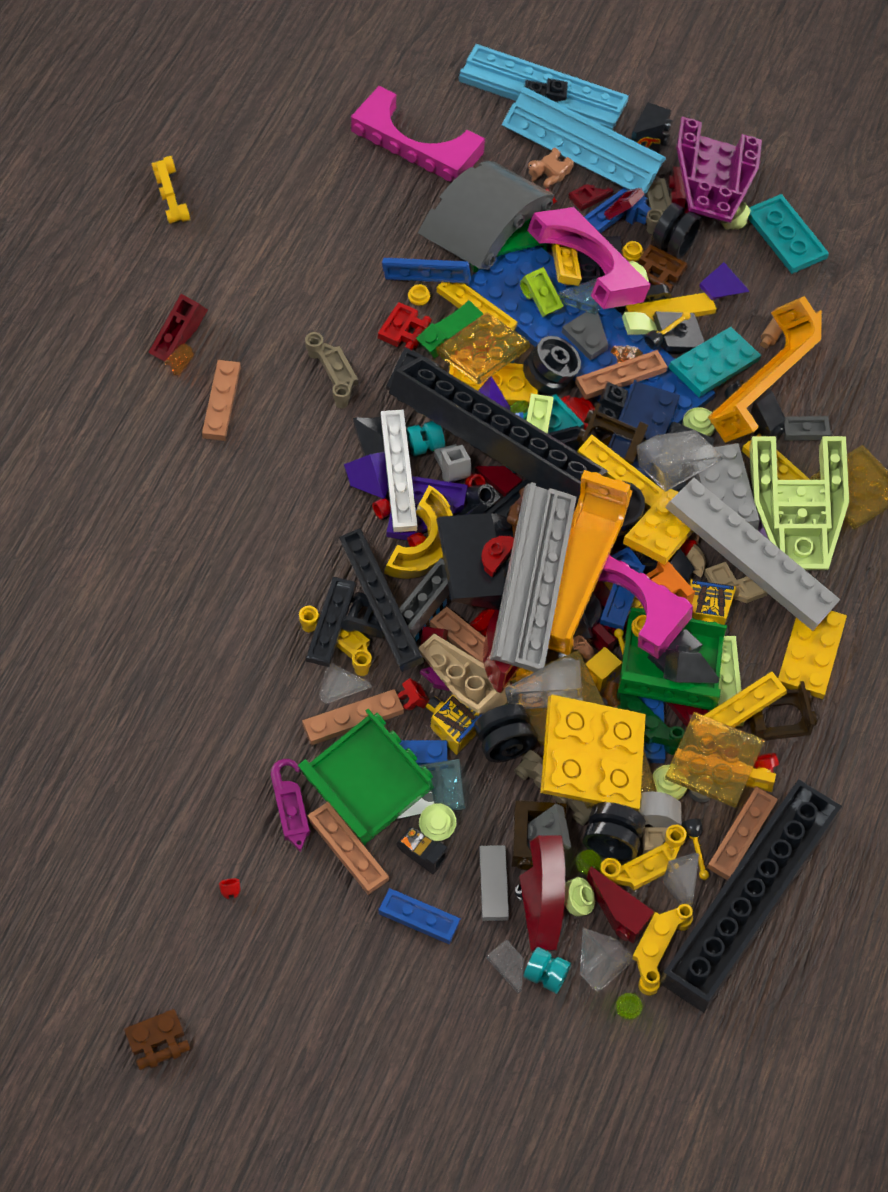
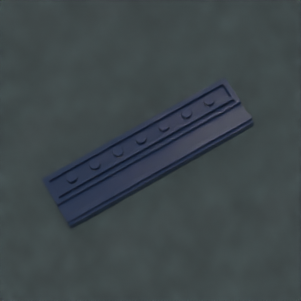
M634 380L619 421L637 428L640 421L648 424L632 466L649 479L680 395ZM613 434L608 447L624 458L631 441ZM623 541L614 543L613 548L623 550Z

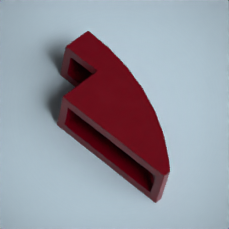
M496 609L491 616L483 647V663L492 686L496 692L502 693L520 667L494 659L490 660L499 616V610Z
M539 835L530 841L533 867L519 876L531 952H534L537 947L546 951H555L557 949L565 901V860L562 835Z

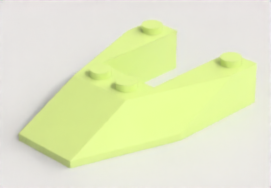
M752 436L750 443V471L753 497L768 540L804 570H828L849 504L846 436H822L819 445L820 480H777L776 436Z

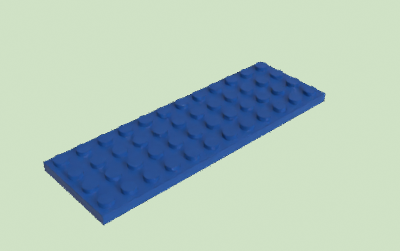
M539 245L498 256L490 269H480L471 276L470 283H464L516 320L518 323L515 330L534 347L542 338L547 336H557L569 342L576 349L581 359V368L573 378L575 382L576 377L658 350L667 365V371L639 381V383L680 395L671 422L682 424L684 415L688 410L698 407L703 408L715 397L713 390L698 397L668 368L670 362L675 359L660 346L652 350L644 340L645 334L628 335L622 319L623 315L615 308L603 309L591 297L593 290L581 282L579 286L564 285L558 282L554 258ZM542 267L545 268L564 306L545 317H542L533 298L527 299L520 287V281L525 275ZM595 306L605 332L608 349L590 361L562 333V327ZM632 384L621 387L625 390H628L627 397L631 390ZM601 395L594 398L599 402Z

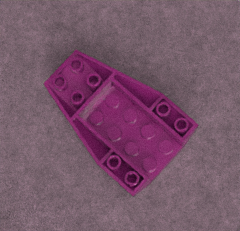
M681 117L677 152L689 211L731 223L759 169L762 140L742 134L737 146L700 136L702 122Z

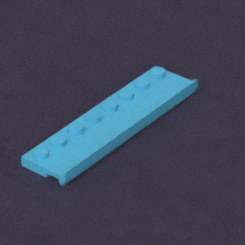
M478 44L473 48L466 61V65L461 69L459 81L515 101H517L521 93V88H524L525 80L545 84L547 78L568 82L567 98L556 103L612 131L628 102L629 96Z
M526 87L521 88L517 101L512 104L502 123L505 128L551 151L555 147L564 158L569 157L574 163L628 190L642 188L646 195L666 157Z

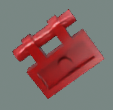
M398 302L379 330L378 339L396 347L403 341L406 342L404 347L413 350L419 345L416 338L429 326L432 319L429 316H424L421 320L417 318L418 310ZM410 327L415 328L413 334L408 332Z

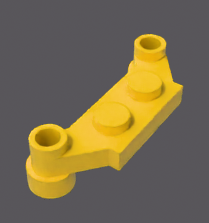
M172 156L164 157V160L151 163L157 184L162 183L163 186L159 188L162 200L167 199L169 210H166L168 222L189 221L190 216L186 203L177 205L169 174L176 172Z
M305 606L299 612V621L305 632L315 631L321 614L318 613L315 607ZM342 628L337 647L352 659V665L357 675H367L372 664V656L367 651L370 640L360 631L353 630L347 632Z
M671 825L666 830L664 844L622 866L618 860L607 858L601 863L600 873L615 884L629 886L634 891L677 868L678 864L675 860L680 846L685 842L686 830L680 825Z
M681 904L678 908L665 913H654L632 957L633 960L637 961L641 976L638 986L643 994L650 996L658 992L661 982L657 967L676 930L684 931L690 928L693 921V910L690 905Z

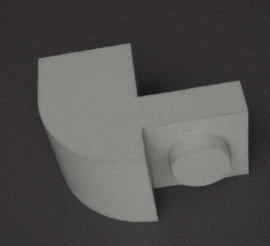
M454 444L434 450V456L442 470L444 481L449 483L471 476V459L463 445L457 446Z
M661 792L641 793L640 809L637 812L644 817L645 825L650 824L653 827L668 828L674 824L682 825L681 802Z

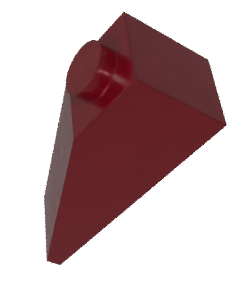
M180 294L148 353L169 363L198 329L208 309Z
M591 866L586 880L591 885L595 898L608 922L619 938L634 944L648 927L654 911Z

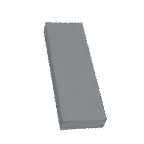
M505 845L480 846L482 921L508 920Z

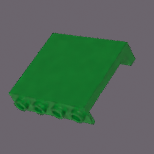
M631 607L627 620L618 693L707 710L716 708L721 692L719 683L674 682L663 678L664 673L647 658L649 653L638 647V637L633 634L631 629L635 618L640 615H646L644 608ZM691 618L682 631L688 630L703 644L698 653L702 654L720 679L723 640L727 625Z
M369 709L365 710L366 718L309 763L305 759L298 765L302 774L324 800L329 802L363 845L434 788L431 781L433 775L425 766L419 767L415 762L417 760L415 754L409 748L404 750L400 745L402 741L393 730L389 732L384 727L386 725L384 719L378 713L373 714Z

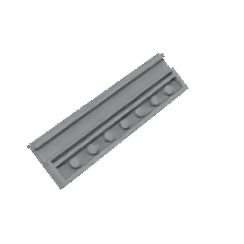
M695 478L666 505L665 508L812 631L840 601L836 595Z
M533 482L525 486L490 660L494 659L540 674L544 670L576 496L551 488L546 490L537 487L536 483Z

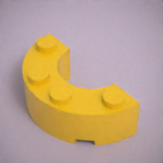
M428 486L416 510V514L423 519L427 526L428 538L416 547L406 548L397 545L385 567L384 574L403 579L420 577L428 574L440 558L443 559L436 519L453 515L448 501L432 486Z

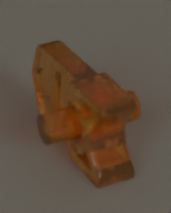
M181 344L164 362L172 367L173 375H179L193 358L192 348L187 344Z
M629 345L625 347L613 346L610 351L617 357V363L643 355V352L637 347H630Z

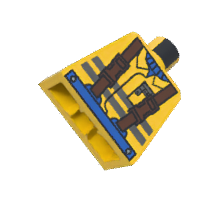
M691 580L690 586L695 591L692 603V618L725 625L736 586Z
M451 695L445 703L436 696H433L426 705V708L434 713L431 717L432 730L442 740H447V746L458 755L477 735L474 724L484 713L475 712L459 702L454 695Z

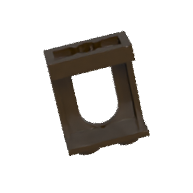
M597 403L594 411L589 410L584 421L588 424L586 430L581 428L576 441L580 442L578 449L588 439L590 430L601 428L631 441L623 459L632 465L648 424L640 421L637 428L598 412L601 404Z
M800 681L798 689L787 690V694L767 706H795L801 712V721L793 725L766 728L761 710L748 718L753 742L811 735L814 726L817 724L815 711H811V694L809 690H806L804 681Z
M516 800L512 867H518L521 870H529L533 867L531 851L527 846V821L534 820L555 804L564 808L566 818V804Z

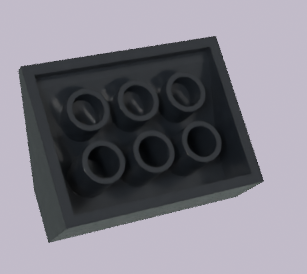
M493 513L438 517L436 520L451 601L500 611L511 553L493 577L485 572L481 554L485 544L492 538L499 536H511L514 538L513 528L507 522V517Z

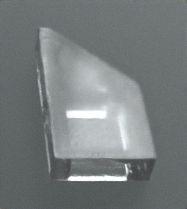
M506 940L487 955V960L519 994L522 990L524 958Z

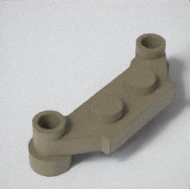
M657 176L645 195L648 198L647 204L651 208L646 216L647 232L653 234L660 217L671 204L665 178L660 179Z
M317 332L309 333L305 338L308 355L311 358L320 359L334 385L332 391L335 405L338 408H346L349 404L353 386L358 385V379L340 346L333 347L323 343V336Z
M529 750L522 757L523 761L514 771L523 780H526L528 777L534 779V783L541 789L543 760L537 753ZM553 795V798L558 803H564L574 811L572 817L578 824L582 826L586 824L589 820L592 806L595 805L594 803Z

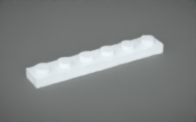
M404 410L381 411L393 532L417 531Z

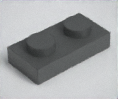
M828 416L785 417L783 426L784 441L821 440L822 436H831Z

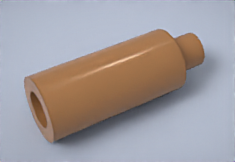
M774 317L761 335L762 342L760 344L766 349L774 345L783 332Z

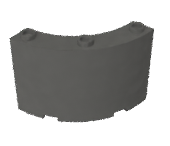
M494 161L481 162L477 168L470 167L460 174L439 197L441 202L435 210L431 208L418 234L480 269H490L496 261L497 254L509 237L523 223L532 218L535 212L549 211L553 205L555 195Z

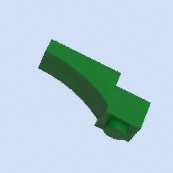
M468 300L445 319L436 324H430L416 339L435 359L449 345L454 347L485 316Z

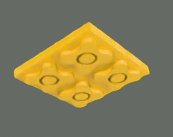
M551 694L548 697L540 793L594 804L602 802L618 803L638 811L641 798L645 714Z

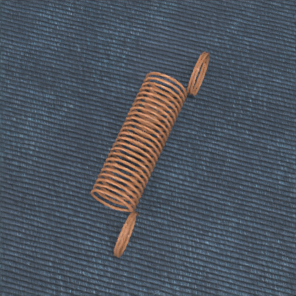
M582 636L574 637L573 649H577L586 659L590 660V658H593L594 649Z

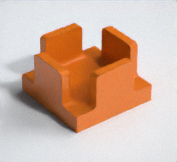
M669 561L665 565L657 562L656 569L646 574L651 581L667 587L670 592L678 597H684L690 604L693 603L695 591Z

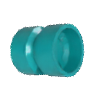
M433 421L424 423L423 427L415 425L406 428L407 440L412 456L424 454L427 452V449L434 451L435 449L445 447L441 425H437Z
M537 947L529 960L523 977L536 984L543 982L544 988L557 994L566 979L571 963L560 957L553 959L550 952Z

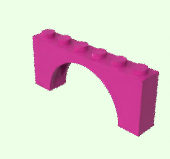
M378 86L351 116V131L356 135L362 136L374 144L450 182H453L468 168L473 167L484 154L485 138L469 130H466L456 139L436 144L422 143L404 136L391 121V116L396 110V94L381 86Z
M574 207L535 212L533 214L527 231L539 243H554L576 249L592 258L603 269L605 276L597 278L591 293V297L603 309L644 302L651 284Z
M610 555L608 556L598 581L620 585L637 597L646 614L645 624L638 634V647L659 659L691 620L693 605L684 597H678L670 592L667 587L651 581L647 575L631 569L625 562L618 561Z

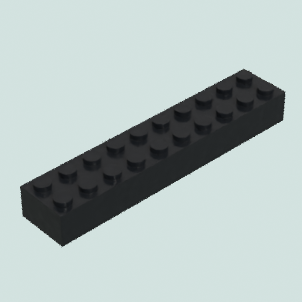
M422 356L395 371L389 394L396 397L398 401L414 408L416 412L425 415L433 420L435 424L441 425L451 431L453 435L470 443L472 447L483 451L490 458L504 464L509 470L520 474L530 483H536L537 486L546 490L551 488L576 496L574 509H576L579 501L581 477L584 470L597 472L604 477L608 473V470Z
M798 779L663 972L660 984L705 1013L836 821L842 806Z

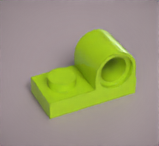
M544 267L525 275L520 281L522 293L527 299L533 298L542 317L564 307Z

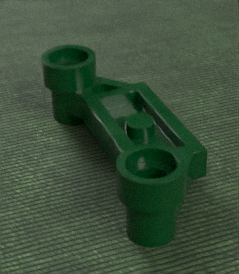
M617 689L615 697L616 702L619 704L617 708L645 714L644 741L648 745L652 742L662 744L665 751L671 755H676L677 750H684L685 731L683 728L678 726L668 727L637 696L618 693Z

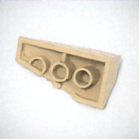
M433 634L418 648L423 658L458 701L475 712L486 713L493 708L505 705L511 699L510 682L502 693L496 692L487 677L482 662L436 634Z

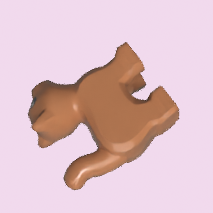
M554 147L551 153L546 155L541 161L534 160L529 162V174L532 176V182L536 181L543 173L549 177L544 181V187L548 188L551 184L561 182L566 175L571 173L574 164L573 160L566 157L563 162H560L558 157L561 155V152Z

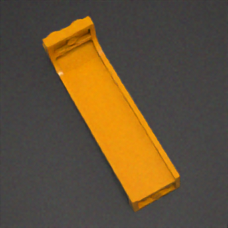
M805 296L778 307L771 312L785 335L786 343L784 348L708 416L725 443L750 434L759 427L747 410V407L821 340L822 310L815 312Z
M586 470L582 474L580 497L573 514L548 649L570 656L573 649L574 633L623 525L632 495L630 485L621 480L610 479L597 472Z

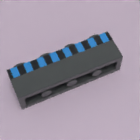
M441 558L399 608L415 643L422 635L423 627H429L430 620L440 613L451 599L445 564Z

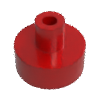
M776 753L763 754L752 760L755 769L766 768L771 773H774L773 768L779 765Z

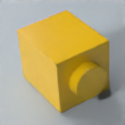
M604 647L584 665V680L591 687L601 691L620 674L622 661Z

